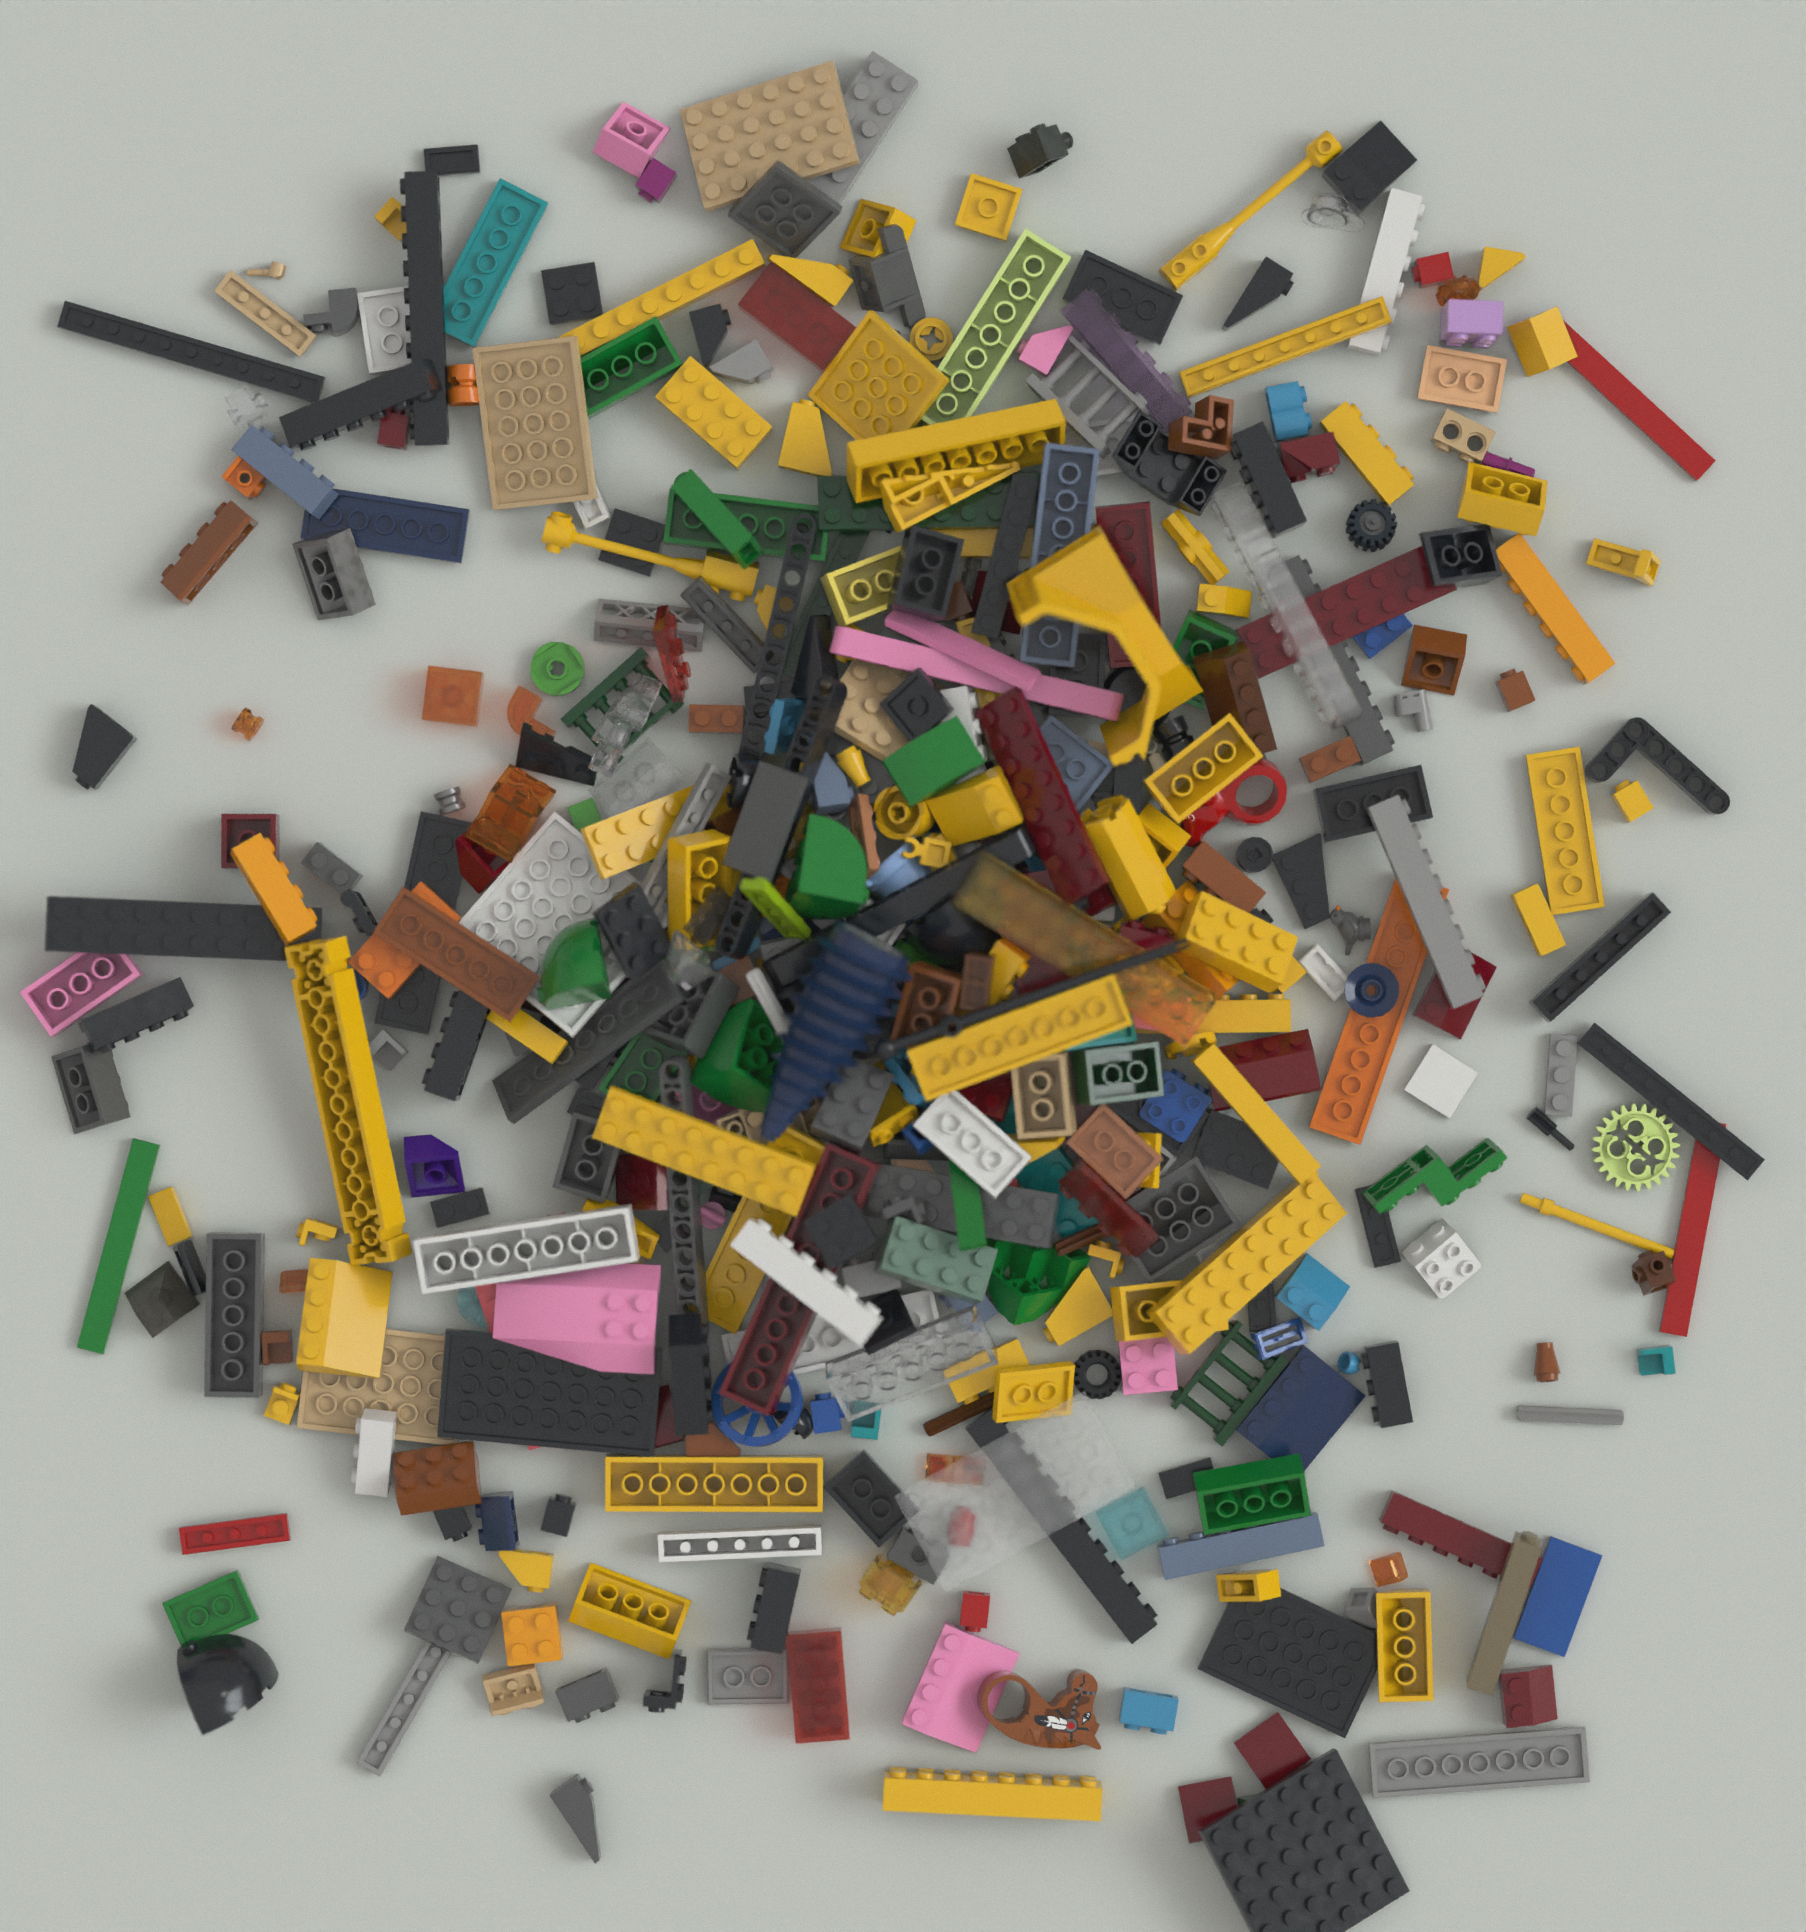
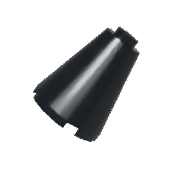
M735 754L736 757L732 758L728 774L732 776L728 783L730 784L731 793H726V802L728 808H743L760 761L742 754Z

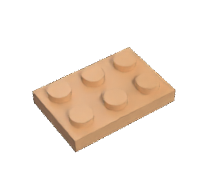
M1427 345L1417 399L1497 414L1507 359Z

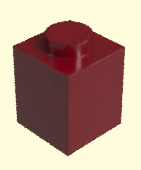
M395 409L386 413L387 417L381 420L377 441L380 447L407 450L411 417L405 415V410L395 412Z

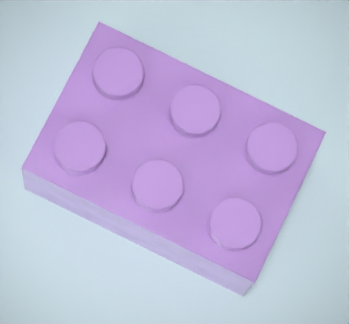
M1449 299L1442 307L1440 313L1439 342H1446V347H1462V344L1473 343V348H1489V345L1494 344L1502 335L1504 301Z

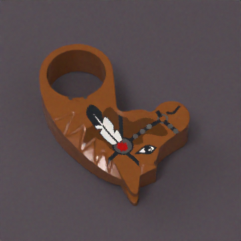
M1076 1669L1071 1672L1067 1678V1688L1057 1693L1050 1702H1046L1025 1679L1011 1671L992 1673L981 1683L977 1694V1703L981 1713L995 1728L1009 1738L1036 1747L1063 1749L1085 1744L1097 1750L1101 1749V1745L1095 1737L1100 1724L1096 1722L1093 1714V1703L1098 1685L1094 1676L1087 1671ZM1013 1680L1019 1682L1025 1692V1701L1022 1707L1024 1710L1016 1718L998 1719L993 1717L988 1709V1696L991 1690L1003 1681Z

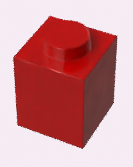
M1449 252L1417 258L1414 262L1415 266L1411 267L1414 283L1419 282L1420 289L1452 282L1454 279Z
M963 1590L960 1626H965V1631L981 1632V1628H987L990 1593Z

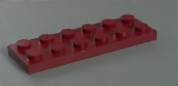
M1150 501L1096 506L1097 527L1100 526L1115 555L1161 629ZM1107 631L1110 668L1135 666L1116 635Z

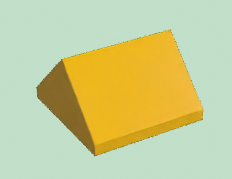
M1558 306L1507 326L1527 377L1550 370L1577 357Z

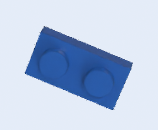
M1402 614L1356 635L1353 639L1370 660L1413 625Z

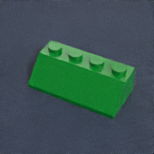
M657 316L581 357L589 419L676 372L683 365Z

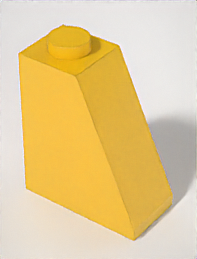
M799 399V403L792 402L778 468L816 477L832 476L819 408L814 407L815 402Z
M1088 1266L1083 1269L1044 1321L1047 1327L1043 1331L1050 1343L1056 1341L1057 1345L1060 1346L1113 1316L1112 1308Z

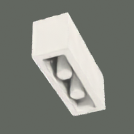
M365 1408L362 1418L357 1417L355 1433L360 1434L359 1442H355L353 1458L358 1459L357 1467H353L351 1483L356 1484L355 1494L388 1497L392 1478L397 1412Z

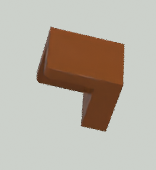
M291 1330L264 1331L261 1333L263 1365L291 1363L293 1361Z

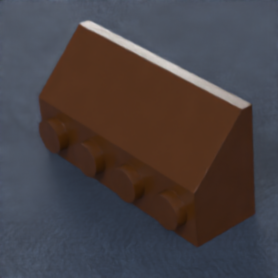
M1245 641L1192 657L1200 686L1203 689L1202 693L1212 727L1230 713L1262 754L1276 750V742L1252 656Z

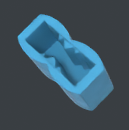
M1298 381L1266 387L1264 390L1275 442L1307 436L1309 434L1308 429H1312L1310 413H1305L1303 403L1307 402L1304 386L1299 387Z

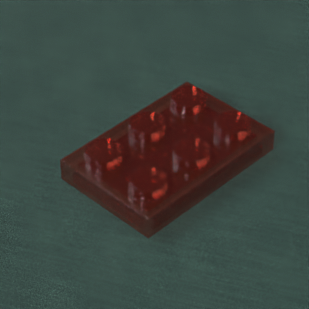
M668 605L657 607L652 632L672 702L675 703L684 700L685 690L689 689L688 678L691 677L689 662H684L682 656L684 654L682 638H677L675 630L678 628L675 614H670Z

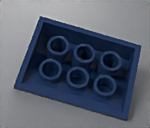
M1301 1345L1236 1431L1270 1458L1300 1453L1305 1471L1366 1395L1306 1346Z

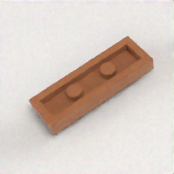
M858 794L849 805L848 817L850 831L858 840L865 855L867 864L866 880H868L879 870L880 858L876 851V832L872 824L873 809L869 803L868 794Z

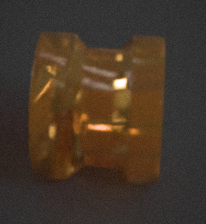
M244 708L235 720L231 730L244 734L245 739L251 741L260 730L265 719L260 716L255 717L250 709Z

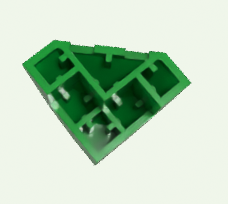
M986 1238L987 1246L998 1250L987 1289L996 1309L1008 1322L1013 1325H1021L1022 1323L1035 1321L1060 1302L1083 1269L1088 1265L1091 1257L1080 1248L1066 1255L1058 1256L1054 1249V1243L1052 1248H1043Z

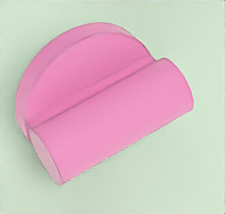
M708 1202L702 1205V1225L709 1229L722 1227L726 1219V1212L723 1206L716 1202Z

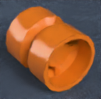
M474 364L447 366V382L451 384V387L447 389V404L450 406L479 405Z

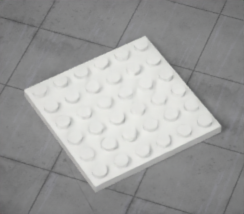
M554 812L458 923L541 976V966L546 949L560 931L578 921L594 918L592 913L632 883L636 882L641 885V882L627 870L600 880L583 835ZM664 902L657 915L664 930L668 928V904ZM599 927L604 954L609 943ZM604 955L610 991L612 993L626 975L619 963ZM541 977L526 999L572 1038L575 1037L606 1000L547 1010L544 1003H539L537 988L542 987Z

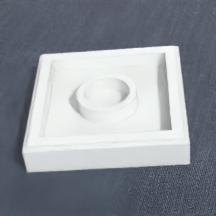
M1432 1044L1403 1090L1450 1119L1478 1075V1072Z

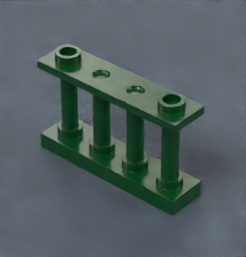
M642 647L561 718L568 728L572 725L575 728L579 727L606 757L600 763L604 768L607 766L614 768L624 759L621 754L669 711L674 714L685 704L682 701L685 695L679 692L674 696L647 666L649 663L646 659L650 656ZM633 671L636 674L640 673L666 702V705L655 715L627 684L628 680L626 677ZM613 689L616 692L619 691L646 721L635 733L607 703L608 698L606 695ZM591 708L599 709L626 739L617 749L613 750L586 720L588 718L586 713Z
M1238 1320L1234 1324L1230 1321L1228 1322L1229 1330L1221 1331L1220 1334L1223 1338L1186 1385L1184 1387L1179 1385L1178 1390H1175L1170 1396V1399L1173 1400L1170 1404L1172 1408L1176 1410L1181 1403L1212 1427V1432L1215 1433L1213 1440L1222 1447L1290 1362L1281 1354H1278L1276 1357L1272 1356L1264 1360H1258L1257 1355L1259 1352L1255 1350L1254 1343L1238 1331L1243 1325ZM1230 1340H1233L1263 1364L1262 1368L1265 1369V1372L1260 1378L1256 1376L1253 1378L1221 1353ZM1214 1361L1247 1386L1246 1389L1249 1392L1243 1400L1240 1398L1236 1399L1204 1374ZM1197 1382L1230 1407L1229 1411L1232 1414L1226 1421L1223 1419L1219 1420L1188 1396V1393Z

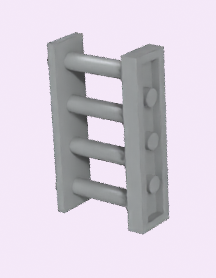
M1071 335L1068 340L1074 350L1046 377L1042 376L1039 379L1032 373L1025 381L1042 401L1056 399L1066 424L1091 448L1100 449L1099 456L1104 459L1111 452L1106 444L1109 441L1108 438L1136 410H1141L1146 415H1149L1145 406L1148 402L1137 391L1133 394L1090 353L1092 348L1082 338L1077 341ZM1083 357L1092 368L1064 395L1060 394L1057 397L1051 391L1054 388L1052 385ZM1101 374L1111 385L1082 413L1078 412L1075 414L1070 409L1072 406L1071 402ZM1119 392L1129 403L1101 430L1097 429L1094 432L1088 427L1090 424L1089 420Z

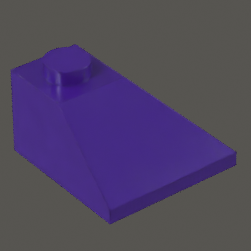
M431 1134L404 1137V1162L412 1198L465 1192L459 1152Z

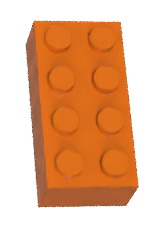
M420 881L411 891L455 921L459 922L463 918L424 882ZM375 933L348 961L355 970L388 999H391L422 965Z

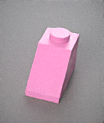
M1067 325L1034 334L1029 341L1024 339L1016 352L1020 355L1018 362L1046 377L1074 328Z

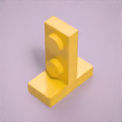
M1596 538L1593 540L1586 562L1588 566L1633 578L1651 587L1654 585L1661 563L1652 551L1645 549L1638 551Z

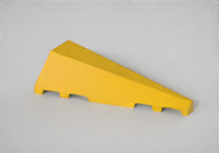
M1017 461L1005 464L884 479L879 482L884 510L896 533L1021 469Z

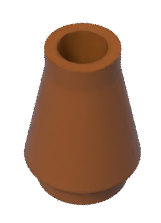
M1537 1343L1534 1376H1536L1537 1382L1558 1381V1374L1561 1373L1553 1349V1343Z

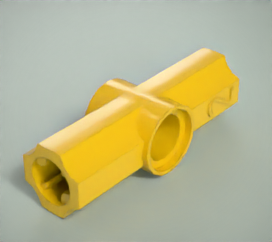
M1177 509L1160 523L1168 535L1176 542L1177 548L1189 564L1197 568L1210 585H1214L1230 572L1214 553L1213 547L1207 538L1192 526L1180 509Z

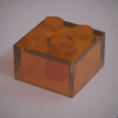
M428 666L422 720L478 727L484 673Z

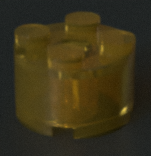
M877 1554L859 1580V1585L861 1586L859 1593L868 1600H877L883 1604L881 1607L884 1611L895 1616L897 1612L905 1611L922 1583L920 1580L917 1583L912 1580L914 1576L912 1572L890 1559H887V1561L881 1560L883 1555Z

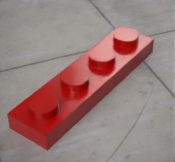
M288 1513L179 1528L182 1555L291 1540Z

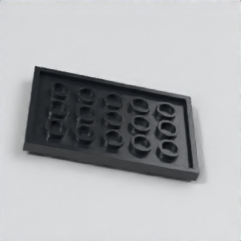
M1281 1587L1280 1597L1260 1602H1228L1197 1669L1346 1738L1378 1669L1377 1633Z

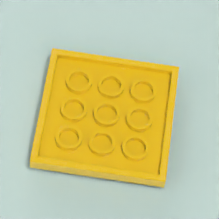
M868 311L807 396L855 440L915 428L949 382V379L876 312Z

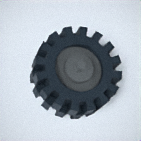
M1371 499L1369 503L1367 500H1364L1360 505L1358 503L1351 511L1346 521L1347 527L1345 530L1346 534L1349 533V541H1355L1354 546L1356 548L1360 545L1363 547L1362 551L1367 552L1368 549H1371V552H1376L1377 548L1381 550L1386 544L1390 543L1396 532L1397 522H1395V513H1390L1392 508L1390 506L1384 507L1385 502L1380 501L1377 504L1376 499Z

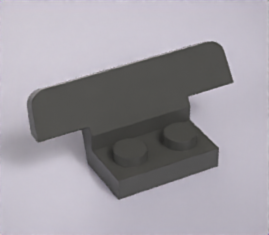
M897 224L877 228L884 253L875 258L855 256L848 260L861 308L866 311L886 312L899 306L904 327L914 326L925 318L926 313L903 229Z

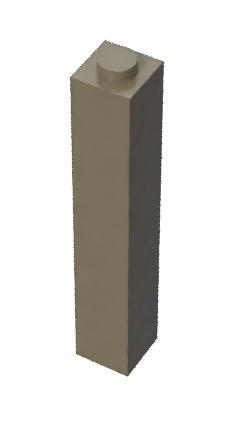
M1515 1531L1467 1676V1688L1492 1696L1494 1694L1542 1549V1539L1532 1532L1523 1531L1520 1533Z

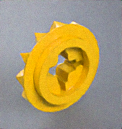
M929 317L920 320L914 325L910 333V344L928 361H937L944 357L953 343L950 327L938 318ZM934 328L935 338L943 343H933L930 350H927V341L920 338V336H929Z

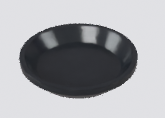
M1136 666L1115 668L1104 679L1105 690L1124 695L1120 713L1141 701L1147 688V683ZM1170 712L1155 720L1152 729L1162 725Z

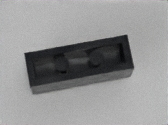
M1391 1341L1364 1346L1365 1353H1361L1363 1369H1368L1370 1380H1366L1368 1395L1374 1397L1375 1406L1371 1407L1373 1422H1378L1380 1428L1412 1423L1413 1418L1399 1342Z

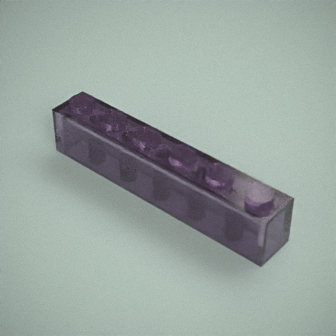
M1087 288L1083 289L1059 311L1117 379L1133 394L1137 391L1148 402L1145 406L1149 416L1162 425L1160 429L1164 433H1169L1170 423L1183 416H1189L1193 412L1189 408L1191 402L1182 392L1179 394L1175 392L1171 387L1174 383L1165 372L1160 374L1154 367L1156 361L1147 351L1142 353L1136 345L1139 342L1130 331L1125 333L1118 324L1121 321L1111 310L1107 312L1101 306L1102 298L1093 289L1090 292Z

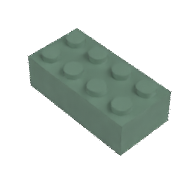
M895 1216L887 1222L873 1272L975 1305L984 1300L998 1250L987 1246V1248L960 1251L958 1236Z

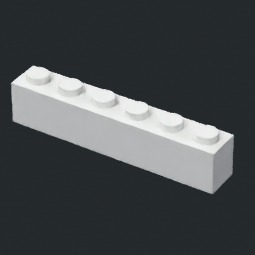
M1391 188L1388 193L1359 304L1383 296L1392 320L1390 324L1392 325L1397 313V309L1393 308L1395 297L1400 299L1404 283L1400 282L1402 271H1408L1411 257L1407 256L1409 245H1415L1418 230H1414L1416 219H1422L1425 204H1421L1423 196ZM1388 325L1350 338L1347 348L1378 356L1381 350L1386 351L1390 339V335L1386 334Z
M761 1218L758 1220L749 1219L730 1246L859 1346L864 1345L884 1319L878 1315L881 1311L870 1302L864 1304L857 1298L859 1294L850 1286L845 1285V1287H842L835 1281L837 1276L826 1268L820 1270L814 1265L816 1260L804 1251L800 1254L792 1248L794 1243L782 1234L778 1237L772 1233L771 1229L773 1227Z
M821 1525L658 1533L659 1562L822 1555Z

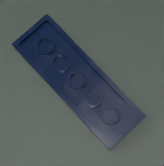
M333 489L339 495L319 520L307 510L304 512L301 539H307L333 530L350 528L357 548L462 564L470 514L469 509Z

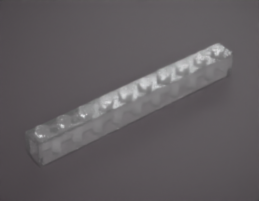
M1241 480L1214 493V504L1211 505L1213 513L1217 520L1222 518L1225 524L1223 531L1229 542L1234 541L1237 547L1234 552L1241 565L1246 564L1249 570L1246 575L1251 586L1258 587L1261 593L1258 595V599L1263 609L1269 608L1273 616L1269 618L1272 627L1276 633L1280 631L1283 635L1284 640L1281 641L1283 648L1288 656L1293 655L1296 661L1293 666L1298 677L1305 678L1308 686H1305L1310 700L1317 701L1320 707L1317 709L1322 723H1328L1333 731L1361 718V707L1243 481Z

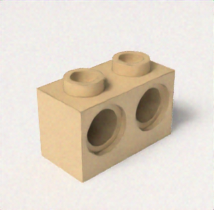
M1447 408L1430 441L1435 442L1434 447L1440 451L1449 453L1451 450L1460 454L1459 459L1465 463L1476 462L1479 464L1482 462L1496 432ZM1445 426L1455 428L1457 432L1455 439L1449 440L1444 437L1443 428ZM1469 438H1477L1480 441L1481 449L1479 451H1472L1468 448L1467 441Z

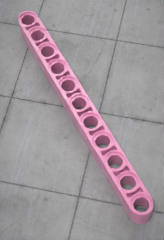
M835 626L829 650L832 654L910 673L917 668H922L928 677L994 693L1000 692L1004 694L1013 687H1016L936 649ZM1042 674L1040 679L1028 691L1022 690L1027 701L1117 722L1124 698L1123 694Z

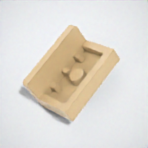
M535 1663L482 1675V1682L489 1701L491 1716L507 1715L515 1710L534 1708L544 1703L543 1688Z

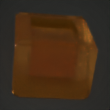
M301 1269L281 1272L279 1291L281 1293L306 1291L308 1270Z
M1401 1552L1369 1561L1377 1587L1401 1582L1408 1577Z

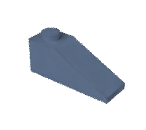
M813 737L809 740V745H811ZM827 752L824 754L811 788L815 815L847 811L850 803L853 801L852 786H847L845 775Z

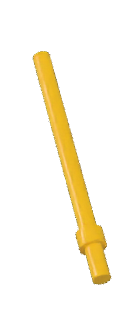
M1524 1192L1521 1194L1519 1203L1538 1209V1213L1550 1216V1214L1647 1251L1653 1250L1654 1253L1664 1251L1666 1258L1672 1259L1675 1249L1555 1205L1554 1201L1545 1197L1539 1199Z

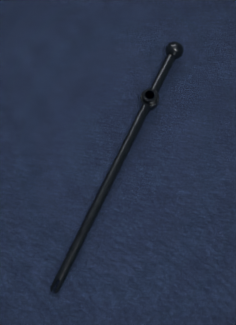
M1183 938L960 1017L955 1014H946L937 1025L894 1040L890 1038L879 1039L875 1044L880 1058L889 1059L898 1049L944 1034L946 1037H955L959 1035L964 1026L1065 992L1113 973L1116 974L1188 949L1191 944H1185L1176 948L1177 945L1189 941V939ZM950 1023H954V1024H955L953 1027L947 1028V1025H948V1024H950Z

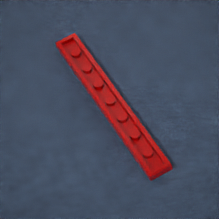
M1564 321L1577 353V357L1567 361V363L1695 481H1698L1716 460Z
M1696 1139L1694 1141L1674 1248L1675 1252L1672 1259L1673 1275L1676 1281L1667 1288L1659 1332L1684 1337H1687L1720 1162L1719 1157Z

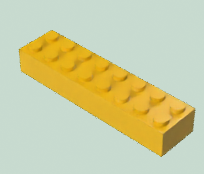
M1052 399L847 442L846 480L855 503L882 498L879 482L884 479L1005 464L1017 461L1020 468L1042 464L1045 443L1065 445L1066 421L1057 400Z
M1318 1176L1308 1184L1305 1182L1299 1184L1294 1180L1146 1312L1147 1315L1179 1354H1191L1342 1219L1347 1212Z
M607 1454L605 1457V1511L823 1512V1455L686 1456L654 1454V1457Z
M891 1766L890 1771L884 1770L883 1811L1101 1821L1103 1788L1101 1781H1096L1095 1776L1082 1775L1079 1780L1069 1779V1775L1053 1774L1052 1778H1042L1040 1773H1025V1777H1015L1014 1772L1006 1771L998 1772V1776L987 1775L988 1772L983 1770H972L971 1774H960L958 1769H944V1773H933L932 1768H917V1772L906 1771V1767Z

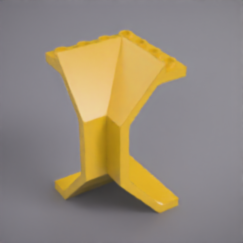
M1100 526L1006 583L1017 617L1023 626L1043 614H1053L1110 631L1116 635L1147 683L1142 700L1121 712L1118 722L1108 720L1099 726L1109 752V758L1114 766L1120 763H1128L1138 752L1144 760L1153 722L1203 691L1190 666H1185L1142 601Z

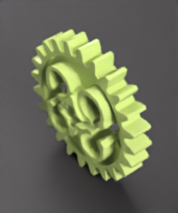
M1631 1103L1630 1111H1627L1625 1106L1621 1105L1620 1114L1610 1110L1611 1120L1605 1117L1601 1118L1605 1124L1604 1128L1595 1127L1601 1134L1600 1137H1592V1140L1598 1142V1146L1591 1148V1151L1598 1152L1599 1156L1593 1159V1162L1602 1163L1597 1171L1608 1172L1605 1176L1606 1181L1614 1177L1615 1187L1624 1182V1190L1627 1191L1630 1189L1631 1184H1634L1636 1191H1640L1641 1184H1644L1646 1189L1649 1190L1651 1189L1650 1181L1653 1180L1657 1185H1660V1175L1669 1177L1665 1169L1667 1167H1676L1670 1160L1671 1158H1679L1678 1154L1673 1153V1149L1680 1147V1144L1672 1142V1139L1678 1136V1133L1669 1132V1129L1674 1124L1671 1122L1663 1123L1666 1118L1665 1114L1656 1117V1108H1652L1647 1113V1106L1645 1104H1642L1639 1111H1637L1634 1103ZM1618 1120H1620V1128L1623 1130H1628L1630 1122L1635 1120L1639 1122L1641 1126L1639 1134L1636 1136L1626 1134L1625 1136L1632 1142H1640L1638 1147L1646 1155L1651 1154L1648 1150V1143L1655 1138L1660 1141V1151L1652 1154L1655 1159L1664 1160V1162L1654 1166L1653 1175H1651L1649 1165H1643L1642 1171L1638 1174L1631 1172L1630 1163L1634 1159L1641 1161L1646 1159L1640 1153H1631L1632 1146L1625 1140H1620L1623 1146L1621 1154L1618 1156L1611 1154L1610 1145L1612 1142L1617 1141L1618 1137L1607 1135L1606 1133L1616 1130Z

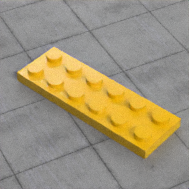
M1580 746L1525 755L1548 904L1552 915L1605 907Z
M727 784L708 821L731 809L728 808L726 802V793H730L729 784ZM694 785L580 829L600 880L655 859Z

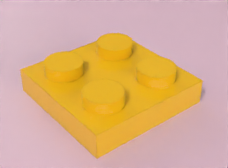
M971 173L955 226L1006 242L1023 189Z

